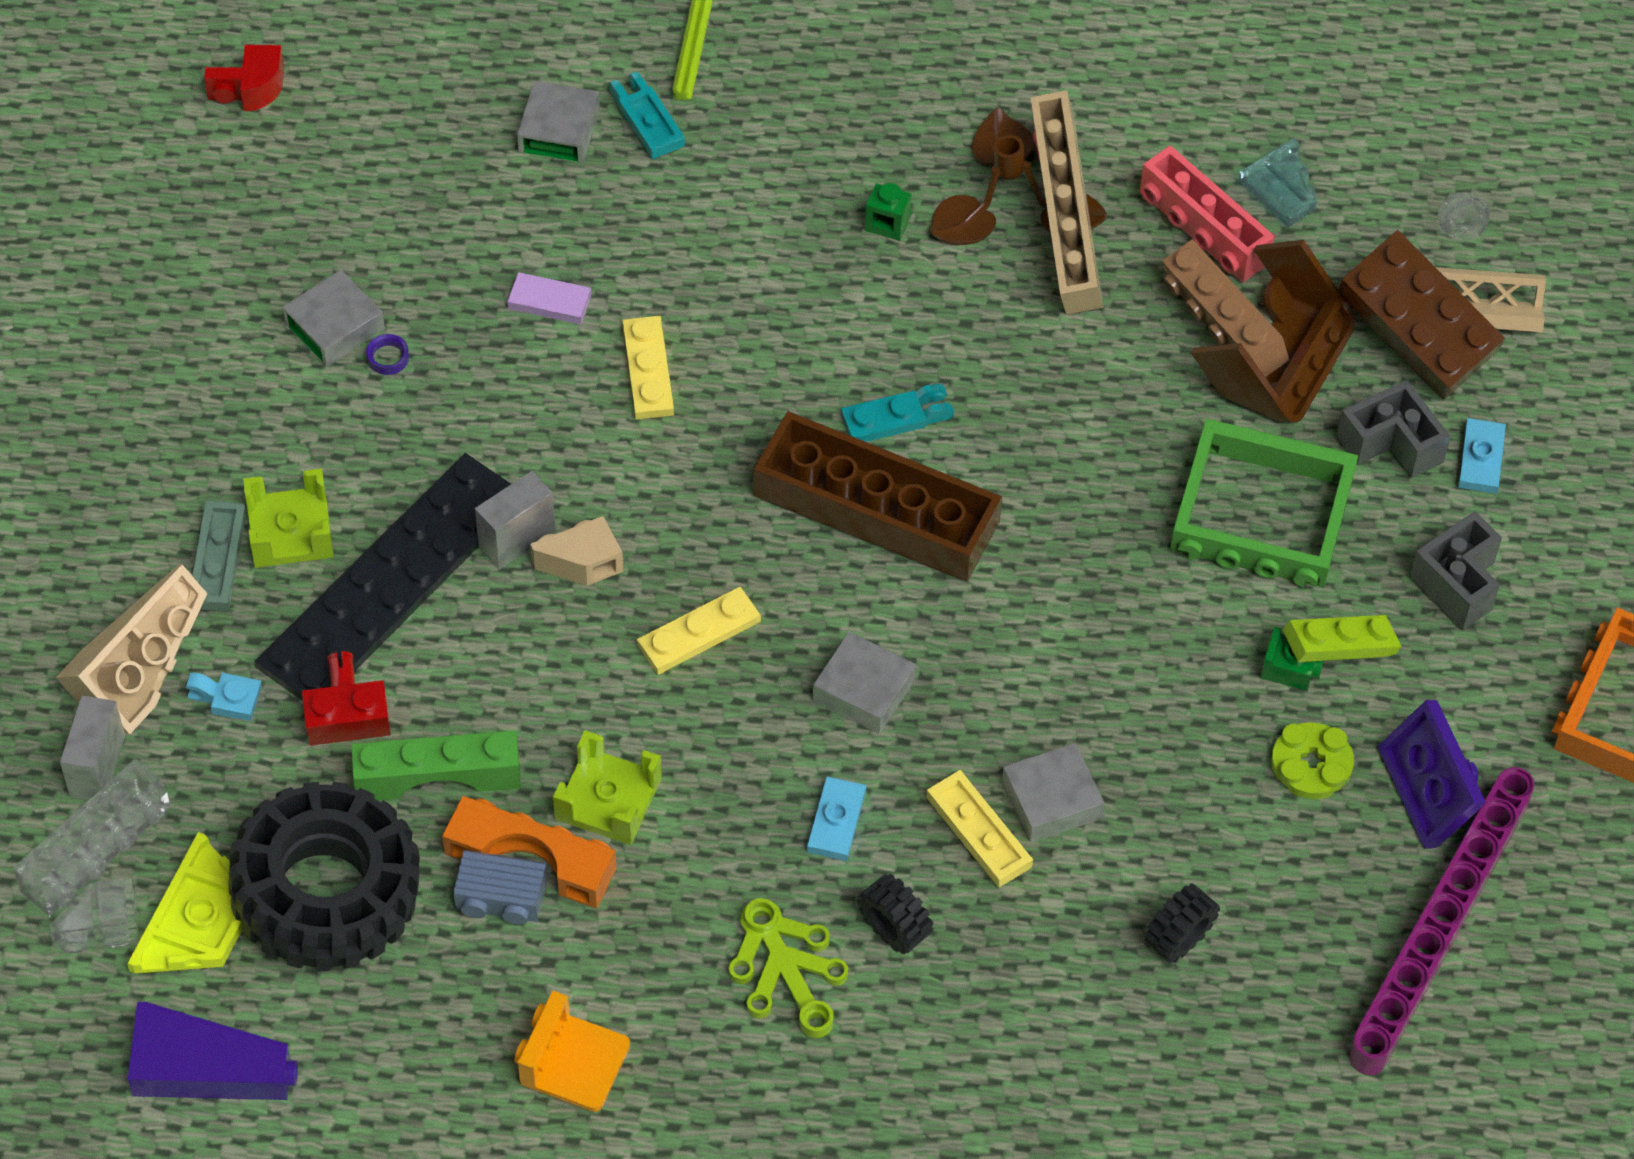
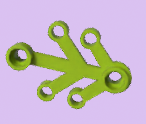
M758 898L752 900L743 908L740 916L741 927L745 931L746 936L737 958H734L729 964L730 979L737 984H746L754 976V964L752 962L762 940L770 953L757 988L747 999L748 1013L758 1019L765 1018L771 1013V997L781 974L800 1009L799 1025L802 1032L811 1038L825 1037L833 1028V1010L826 1002L814 999L798 968L821 975L828 984L838 986L843 984L848 978L847 963L839 958L826 959L786 946L780 935L803 940L807 948L812 951H823L830 943V933L823 925L815 924L811 926L782 917L779 907L768 899ZM762 915L767 917L769 922L757 924L753 920L757 916ZM814 933H820L825 939L820 943H815L809 937ZM743 965L749 969V972L745 975H738L734 972V969L737 966ZM832 967H839L843 970V974L833 977L828 973V970ZM760 999L764 1000L768 1005L762 1010H757L752 1006V1003ZM817 1017L821 1018L824 1024L820 1027H813L808 1022L810 1019Z

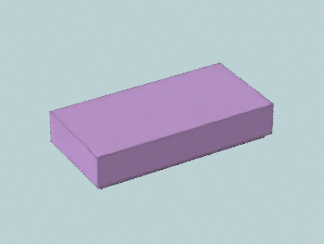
M518 272L507 303L508 309L581 324L592 294L590 287Z

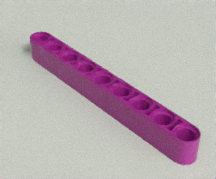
M1509 767L1498 776L1485 799L1486 804L1480 808L1358 1027L1349 1059L1353 1068L1359 1073L1365 1075L1380 1073L1386 1067L1528 808L1535 784L1533 777L1526 770L1518 767ZM1506 791L1516 792L1520 796L1511 795ZM1489 822H1497L1503 827L1493 826ZM1471 853H1479L1485 858H1477ZM1454 884L1463 885L1468 890L1457 889ZM1436 916L1446 917L1451 922L1439 921ZM1425 948L1430 950L1433 954H1422L1417 949ZM1399 981H1409L1412 984H1414L1415 987H1405L1402 984H1400ZM1380 1014H1392L1397 1020H1386ZM1362 1047H1373L1379 1053L1369 1054L1362 1049Z

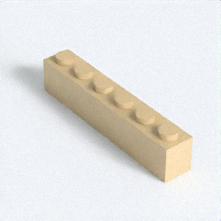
M1068 91L1030 97L1059 291L1066 315L1104 308L1075 120Z

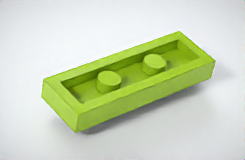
M1386 615L1290 620L1282 629L1298 662L1388 657L1396 654L1402 647Z

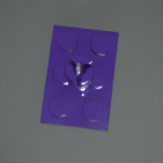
M1425 700L1377 746L1425 849L1439 847L1486 804L1477 785V767L1474 762L1465 759L1437 700Z

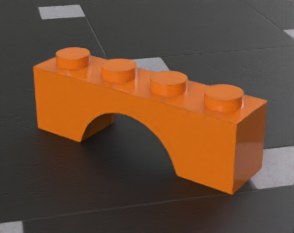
M462 796L442 835L444 854L459 860L462 859L464 850L494 855L526 852L539 856L555 871L559 896L595 909L598 908L617 868L616 850L611 849L605 842L597 839H583L573 835L564 827H550L538 823L527 814L521 812L510 813L497 808L490 801L480 798L474 800Z

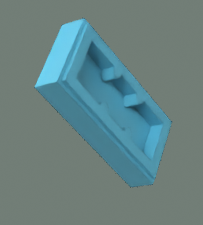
M1467 418L1458 488L1497 494L1506 424Z
M826 777L807 845V853L848 861L867 785Z

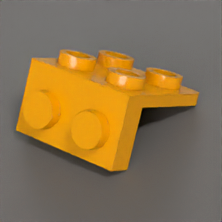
M552 990L547 1003H540L534 1013L532 1020L534 1030L529 1040L522 1039L517 1048L514 1062L518 1064L520 1085L586 1110L597 1112L602 1109L630 1049V1040L623 1034L571 1016L568 996Z

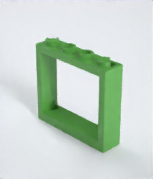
M1206 418L1173 530L1170 550L1188 554V559L1192 560L1200 557L1216 561L1221 567L1226 569L1240 567L1255 571L1263 578L1272 579L1280 577L1293 580L1298 586L1303 588L1305 584L1324 588L1359 455ZM1209 453L1338 484L1320 556L1190 525L1189 522Z

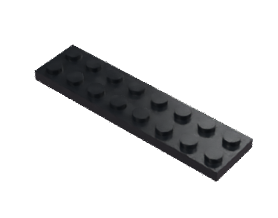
M464 453L254 661L255 667L301 701H303V690L331 687L329 664L327 663V657L330 654L337 652L339 667L341 668L343 667L341 651L352 653L355 672L479 547L475 508L511 485V483L467 453Z

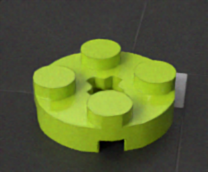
M1308 722L1287 725L1283 729L1282 735L1276 740L1272 752L1271 766L1275 777L1288 787V791L1302 798L1323 799L1333 795L1334 792L1340 790L1348 783L1354 767V755L1351 746L1347 742L1346 733L1340 728H1331L1321 723ZM1309 753L1317 754L1318 758L1323 759V762H1318L1316 768H1311L1308 761L1301 758L1308 757Z

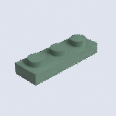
M205 502L192 574L195 580L207 592L200 610H230L247 513L245 503Z

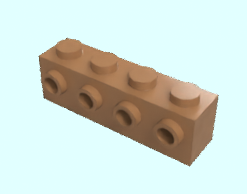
M1193 239L1162 261L1167 275L1163 280L1174 296L1180 295L1186 301L1185 304L1196 320H1203L1208 326L1211 336L1219 345L1241 343L1265 377L1289 361L1282 335Z

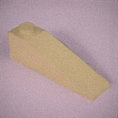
M183 564L177 565L85 646L60 672L56 679L78 703H80L82 695L116 701L124 733L130 735L156 707L161 696L159 690L167 673L172 672L177 660L174 657L183 638L189 635L207 596V592Z

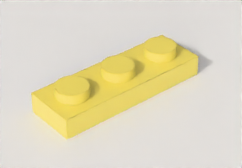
M661 316L623 319L635 418L645 419L674 416Z
M738 587L638 638L637 646L657 675L761 622V615L742 588Z
M961 770L927 790L926 798L998 888L1032 868V857Z

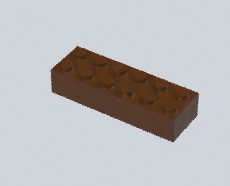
M787 411L753 469L754 496L966 582L971 577L1000 523L1001 495L790 411Z

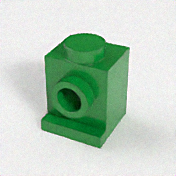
M876 183L866 204L865 231L900 241L913 212L910 210L911 193L902 191L894 183H885L883 185ZM880 214L894 218V226L877 221Z
M1274 627L1265 656L1261 679L1308 691L1311 678L1319 680L1324 661L1298 662L1285 634L1281 633L1282 629Z

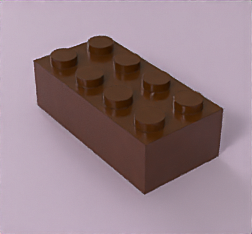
M1398 229L1341 280L1338 290L1345 301L1443 400L1493 357L1505 340V337Z

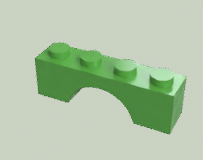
M517 730L352 744L355 790H359V788L375 794L374 798L376 800L400 799L410 788L432 781L461 782L472 786L478 792L521 789Z

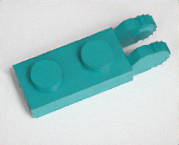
M636 71L629 74L630 86L635 91L633 94L628 95L617 79L608 83L610 93L618 104L619 110L652 160L685 147L683 133L652 86L648 87L639 72Z
M934 383L933 385L921 387L917 392L913 390L841 408V417L848 435L868 442L925 428L927 424L951 419L955 412L952 404L946 402L933 404L924 411L922 410L921 405L944 400L947 395L945 386L942 383Z

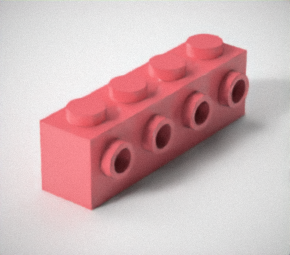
M1170 145L1143 164L1140 193L1146 202L1150 205H1155L1162 211L1172 225L1181 228L1203 251H1207L1227 273L1233 274L1244 283L1265 268L1253 250L1256 245L1274 243L1275 236Z

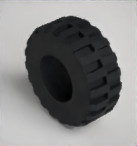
M319 782L304 783L303 787L294 790L292 787L277 792L276 798L272 801L266 799L253 809V818L248 817L241 823L237 830V840L232 843L230 851L229 894L231 895V908L235 919L238 921L242 920V931L246 937L254 943L259 941L261 943V951L273 959H277L279 956L287 960V965L300 969H302L303 965L316 967V971H331V967L343 966L344 969L360 965V960L366 957L371 960L384 953L386 943H395L404 933L405 922L407 923L412 919L416 905V896L418 895L420 856L417 844L412 841L413 832L405 820L397 819V810L384 800L380 803L374 798L375 794L367 790L348 788L347 784L333 782L332 785H319ZM317 855H329L341 858L352 864L364 879L355 888L344 894L320 897L307 894L296 888L287 879L285 873L302 859Z

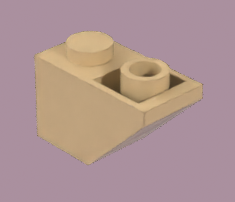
M604 516L593 520L581 521L573 528L557 534H547L530 544L531 560L535 570L586 586L623 572V552Z

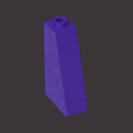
M137 1002L128 1072V1083L133 1097L288 1100L289 1086L297 1085L298 1062L297 1060H291L288 1044L152 1003Z

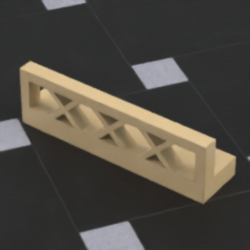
M1436 267L1447 280H1455L1462 288L1459 292L1463 296L1468 295L1470 298L1466 299L1496 329L1543 332L1545 317L1542 306L1546 286L1545 275ZM1483 282L1493 283L1500 291L1490 299H1479L1472 290ZM1521 285L1536 286L1533 303L1519 302L1510 293Z

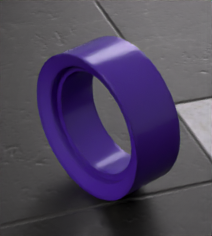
M382 334L372 339L367 346V362L370 368L379 374H396L402 371L409 362L408 345L400 336ZM384 346H394L402 352L401 359L392 365L379 364L373 356L379 348Z

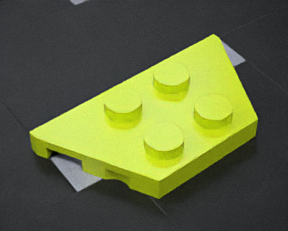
M198 832L127 963L129 972L136 974L224 966L242 932V920L238 921L235 919L231 908V895L229 894L230 860L225 855L222 857L210 845L209 838L205 834Z

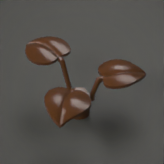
M996 107L983 121L972 144V151L976 160L985 166H994L991 169V179L985 199L980 204L972 196L954 195L939 204L933 215L930 233L943 242L955 245H968L980 242L988 237L996 226V217L986 209L991 204L998 177L1013 180L1019 177L1021 173L1025 174L1039 204L1045 208L1040 216L1041 223L1051 233L1046 199L1031 172L1030 163L1024 161L1033 151V136L1024 125L1009 117L1001 108ZM1086 194L1092 230L1105 221L1107 213L1098 201Z

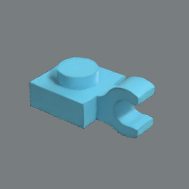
M190 673L186 684V689H189L187 698L212 703V714L248 721L252 720L262 688L260 680L226 673L221 674L219 683L206 675Z

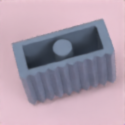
M464 850L454 887L455 908L472 918H483L488 914L500 916L505 921L516 925L525 924L527 921L538 922L548 880L547 865L545 862Z

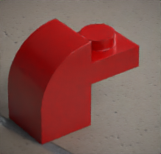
M244 45L242 67H205L204 80L208 100H216L221 103L242 100L244 112L258 110L272 103L278 97L283 87L285 66L282 46Z

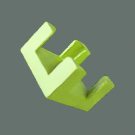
M322 468L303 471L305 488L266 493L263 477L243 478L250 525V546L255 568L334 558Z
M584 730L577 745L578 764L567 787L565 783H559L553 796L555 820L632 845L662 779L661 755L642 750L641 765L605 753L604 738L601 735Z

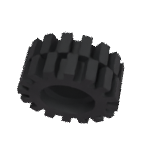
M883 874L858 896L857 904L861 906L859 908L860 913L866 916L864 920L867 925H872L874 928L873 932L880 935L886 944L889 943L895 952L900 951L901 954L905 955L933 932V920L928 917L930 915L928 909L921 906L922 900L919 897L915 898L913 895L914 891L909 886L907 888L904 887V882L899 878L896 880L894 875Z
M1190 883L1189 886H1184L1181 892L1177 891L1173 895V899L1171 901L1168 900L1163 905V910L1157 912L1154 916L1156 919L1149 924V930L1144 935L1145 942L1171 964L1172 962H1178L1180 957L1183 958L1190 949L1196 946L1199 940L1201 941L1206 936V931L1212 928L1214 925L1212 922L1219 915L1220 905L1193 883Z

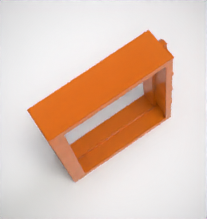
M1617 607L1610 623L1603 621L1600 624L1594 639L1600 645L1596 652L1591 649L1588 650L1580 669L1581 672L1586 674L1583 682L1574 681L1566 699L1567 703L1572 704L1568 714L1560 711L1551 733L1558 736L1554 746L1555 750L1634 783L1633 753L1576 730L1617 640L1634 647V614Z

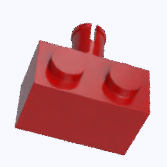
M341 651L343 663L341 668L339 667L337 652L327 657L331 687L302 691L306 730L310 746L391 736L384 680L356 684L353 666L354 657L350 652Z

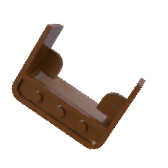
M1304 240L1256 245L1253 251L1272 276L1264 293V304L1274 319L1272 326L1283 337L1289 361L1265 377L1241 343L1193 348L1191 354L1220 395L1225 399L1280 423L1299 422L1306 414L1350 339L1355 326L1354 314Z

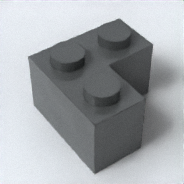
M1406 380L1343 409L1336 437L1348 453L1359 455L1357 465L1391 450L1412 478L1444 463L1451 436L1409 381Z
M1474 511L1418 549L1415 553L1410 578L1462 630L1493 610L1500 584L1485 569L1495 563L1502 537Z

